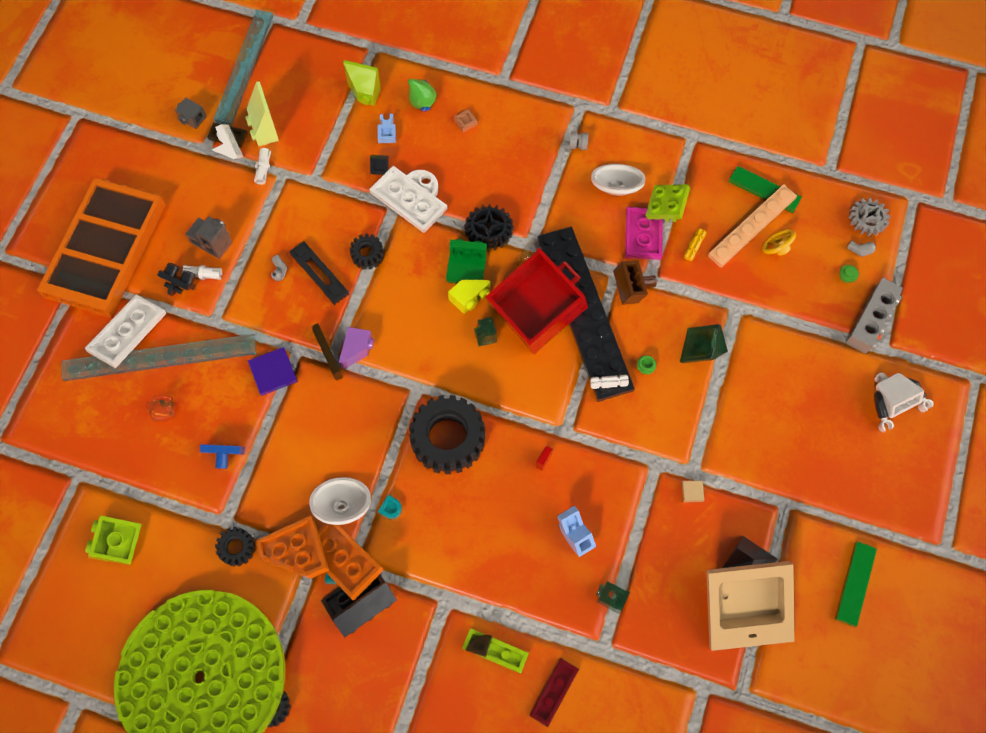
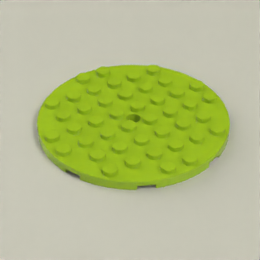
M198 590L167 600V603L156 610H152L141 620L120 654L122 657L114 679L115 707L119 721L122 722L127 733H263L266 730L282 698L286 667L279 635L270 620L260 609L232 593ZM199 671H204L205 680L197 683L195 681L196 674Z

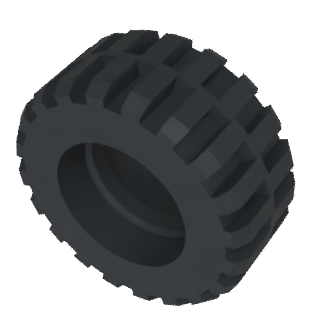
M441 395L435 401L431 398L427 400L428 405L422 404L418 408L419 412L414 413L412 417L413 422L409 426V437L413 453H415L417 460L423 463L424 467L427 469L432 468L435 473L445 471V474H451V471L455 470L457 473H460L462 468H470L472 462L479 459L480 452H483L485 425L482 421V416L479 411L476 412V407L472 403L468 405L467 400L462 397L460 400H456L454 395H450L449 398H444V395ZM445 420L456 421L466 430L465 441L460 446L450 450L439 449L432 445L429 440V432L432 427Z

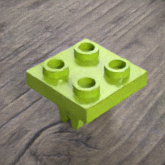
M654 185L646 212L647 219H665L667 222H670V219L673 222H677V219H682L690 191L689 185Z

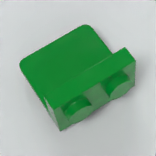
M450 239V256L446 281L457 284L461 280H483L487 258V244L480 241L468 242L462 239Z

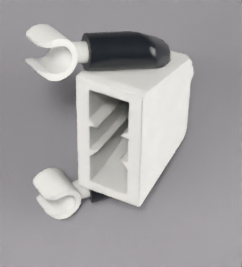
M879 373L874 379L878 383L874 393V403L878 418L882 421L878 425L881 432L886 431L884 423L888 425L889 430L894 426L893 422L887 419L888 416L893 418L917 405L921 412H926L929 408L933 407V401L925 398L927 395L916 380L907 378L900 373L889 378L884 373Z

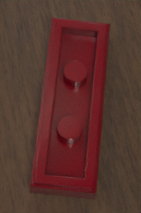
M561 658L529 716L548 727L579 669Z

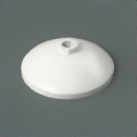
M624 164L603 165L596 168L591 175L592 183L599 190L617 196L637 192L645 185L646 180L642 171Z
M334 478L323 482L315 488L310 496L309 504L312 514L318 520L327 524L342 525L359 519L368 511L371 504V495L367 486L356 479Z

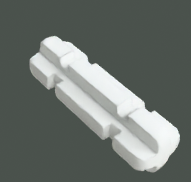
M617 375L603 376L600 379L599 377H592L590 379L592 389H597L600 386L602 388L617 387V385L622 387L628 386L629 383L627 375H620V377H617Z

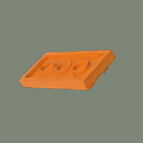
M325 523L318 530L329 568V571L326 573L354 601L384 569L339 525Z

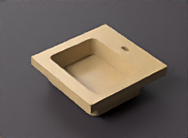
M791 561L706 570L709 647L711 651L794 642V579Z

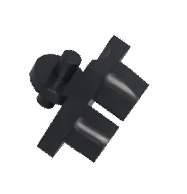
M168 263L164 271H159L157 275L167 280L164 284V287L168 288L167 293L173 296L176 292L182 294L183 289L194 290L196 287L193 284L195 274L184 270L181 277L177 276L180 267L174 263Z

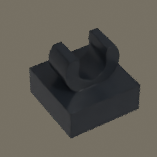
M371 155L370 174L384 175L389 170V156Z

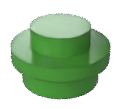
M845 265L840 269L839 275L843 282L851 283L856 281L859 272L856 267Z
M642 356L637 362V368L642 374H651L656 369V362L651 356Z

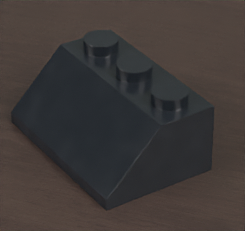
M380 574L354 601L340 587L321 600L344 638L354 633L357 628L372 620L378 613L397 601Z

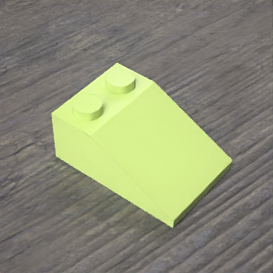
M260 81L255 84L246 108L248 116L245 117L248 126L253 128L250 130L252 140H256L258 146L279 141Z

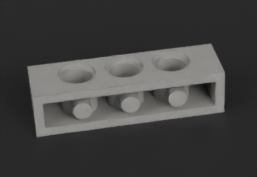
M882 277L875 286L846 344L865 354L870 349L874 350L880 341L877 339L878 335L884 333L887 328L886 320L891 319L895 312L893 310L894 305L897 306L903 297L900 295L903 289L901 286Z

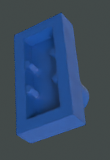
M200 444V452L216 453L215 468L227 469L228 454L244 455L245 447Z

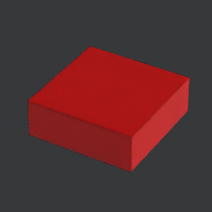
M545 446L536 462V468L541 471L544 469L552 455V448Z

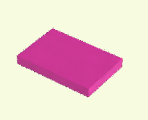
M626 208L625 258L662 260L663 219H647L646 212L648 208Z

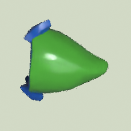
M409 79L408 97L411 105L421 111L430 110L437 96L433 86L426 80Z

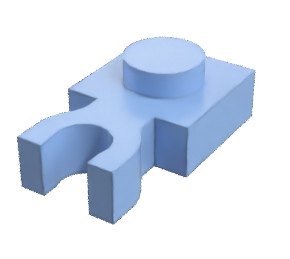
M380 114L381 125H378V143H396V126L393 124V114H390L388 120H385L383 114Z

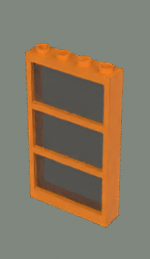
M94 178L37 291L45 299L113 318L166 207L162 197L157 193L150 194L139 188L132 189L121 183L114 184L106 179Z

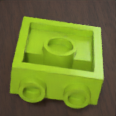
M100 515L99 520H94L91 532L95 533L93 541L88 540L85 552L89 553L88 558L131 565L142 524Z

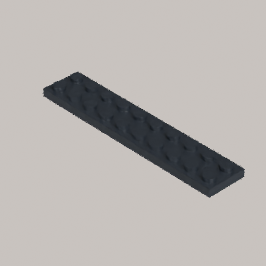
M572 226L537 236L541 250L557 267L566 262L581 277L574 285L584 294L588 308L575 318L569 326L589 380L592 377H599L600 379L603 376H628V386L620 387V385H617V387L602 388L600 386L597 389H593L597 402L633 392L635 390ZM566 268L562 270L570 281L574 278Z

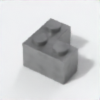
M198 217L186 232L190 243L218 259L223 256L232 244L225 224L219 219L214 220L208 217L204 221Z

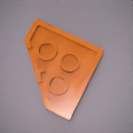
M312 515L256 540L259 556L267 563L309 579L329 571L315 519Z

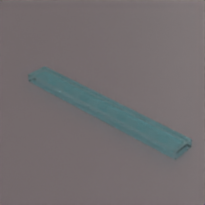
M255 11L215 114L214 121L216 123L230 126L233 124L273 18L271 12Z

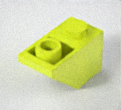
M461 280L448 291L449 301L463 314L468 310L472 311L476 307L477 302L485 299V296L491 292V282L488 280Z

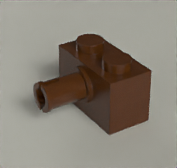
M639 260L622 261L613 270L622 305L639 303L648 295L646 287H656L657 280H652L656 279L655 275L643 276Z

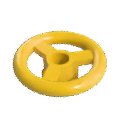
M786 229L773 234L762 245L763 253H777L779 256L788 253L791 250L790 245L796 238V232L792 229ZM769 245H774L772 249H767Z

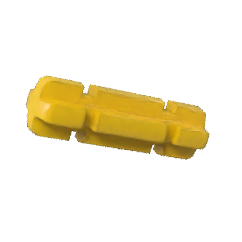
M697 229L684 254V259L688 261L694 259L706 235L705 230Z

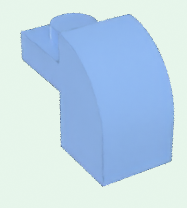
M575 506L557 516L560 523L558 526L563 536L579 557L596 547L592 533L583 524L580 513Z

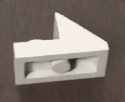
M221 124L215 127L217 137L223 144L212 150L233 159L243 158L229 125Z

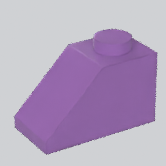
M348 327L339 359L341 369H346L368 356L369 350H372L374 346V338H372L371 331Z

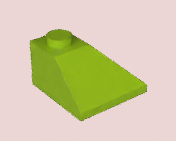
M344 60L343 64L347 83L358 102L375 106L381 91L378 68Z

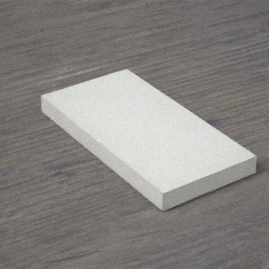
M136 294L85 347V350L116 368L165 316L166 312L164 309Z

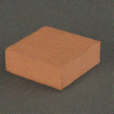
M469 109L454 116V121L462 132L478 125L477 119Z

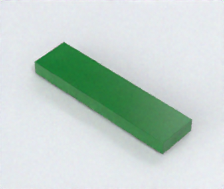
M739 166L736 167L729 179V183L764 200H767L781 187ZM797 195L796 199L785 210L794 213L802 197Z
M858 541L855 542L835 620L857 627L877 548Z

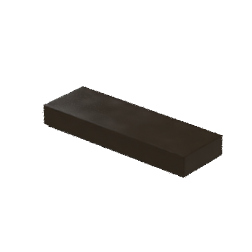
M317 323L312 326L314 335L335 380H340L343 378L340 369Z

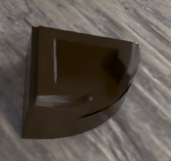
M482 635L476 637L467 645L465 651L486 657L492 636Z

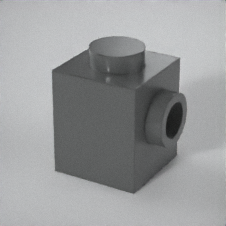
M188 98L179 103L175 109L178 120L182 124H188L195 129L207 117L203 107Z

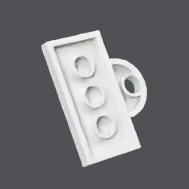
M392 166L369 189L373 196L423 233L448 209L447 205L436 197L438 193L436 177L426 170H415L405 175L395 166ZM426 178L431 180V182L428 184H423L421 182L423 179Z

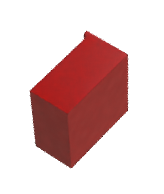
M540 248L485 296L494 311L533 354H536L588 308L584 294L574 285L581 277L566 262L557 267ZM565 268L574 276L571 281L562 272Z

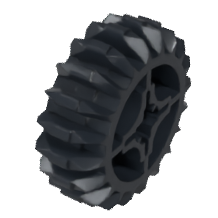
M482 204L481 209L475 207L474 212L470 211L469 217L466 218L464 225L465 235L468 237L469 242L480 241L487 244L488 252L490 248L496 251L497 246L503 248L504 243L508 244L509 238L512 237L513 220L510 218L509 212L505 213L504 208L498 210L497 205L492 208L491 204L488 207ZM490 223V231L488 232V228H487V227H488V224Z

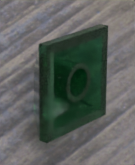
M715 324L688 328L680 362L690 363L714 360L728 352L721 325Z

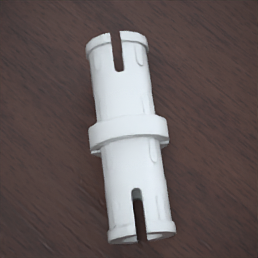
M267 148L260 149L259 159L255 165L256 174L254 182L260 185L266 183L267 171L270 169L269 159L271 151Z
M184 265L183 268L185 269H182V273L184 270L190 271L200 280H205V278L221 280L222 278L220 277L222 276V268L205 267V265Z

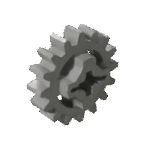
M862 198L849 211L850 215L848 218L852 219L850 225L856 226L854 228L855 231L860 229L861 235L867 232V236H870L873 232L876 236L879 232L882 233L890 223L888 220L891 216L886 215L889 209H883L885 204L879 205L878 200L872 202L871 198L867 201Z

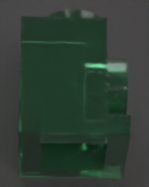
M488 317L477 320L478 327L474 328L478 346L496 343L497 332L493 318Z
M607 581L605 586L600 585L596 596L599 597L597 603L619 614L630 592ZM609 592L615 593L616 598L611 599L608 595Z

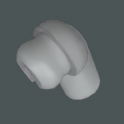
M851 241L847 249L863 257L874 253L876 245L873 242L859 245Z
M276 255L272 258L276 270H274V273H271V277L276 281H281L285 277L287 266L281 257Z

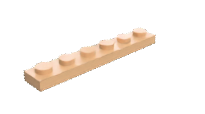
M783 184L708 254V257L722 268L796 199L797 195Z

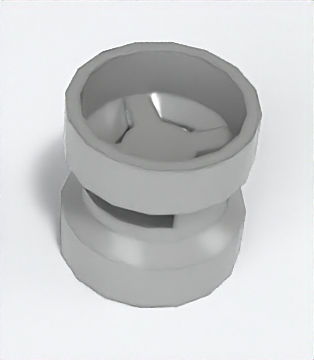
M571 131L569 149L580 148L581 150H587L588 133L578 134Z

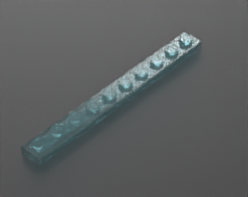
M250 334L131 351L116 368L95 356L63 360L62 379L69 381L257 354L255 335Z

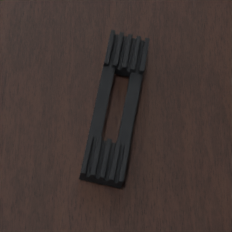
M305 241L289 251L291 256L334 305L339 303V300H343V297L345 298L346 295H349L348 290ZM310 259L313 260L332 283L326 286L306 262H309Z

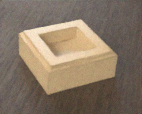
M703 481L682 482L683 502H704Z

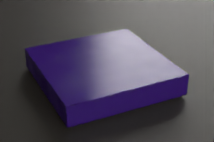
M284 347L248 360L261 396L298 382Z

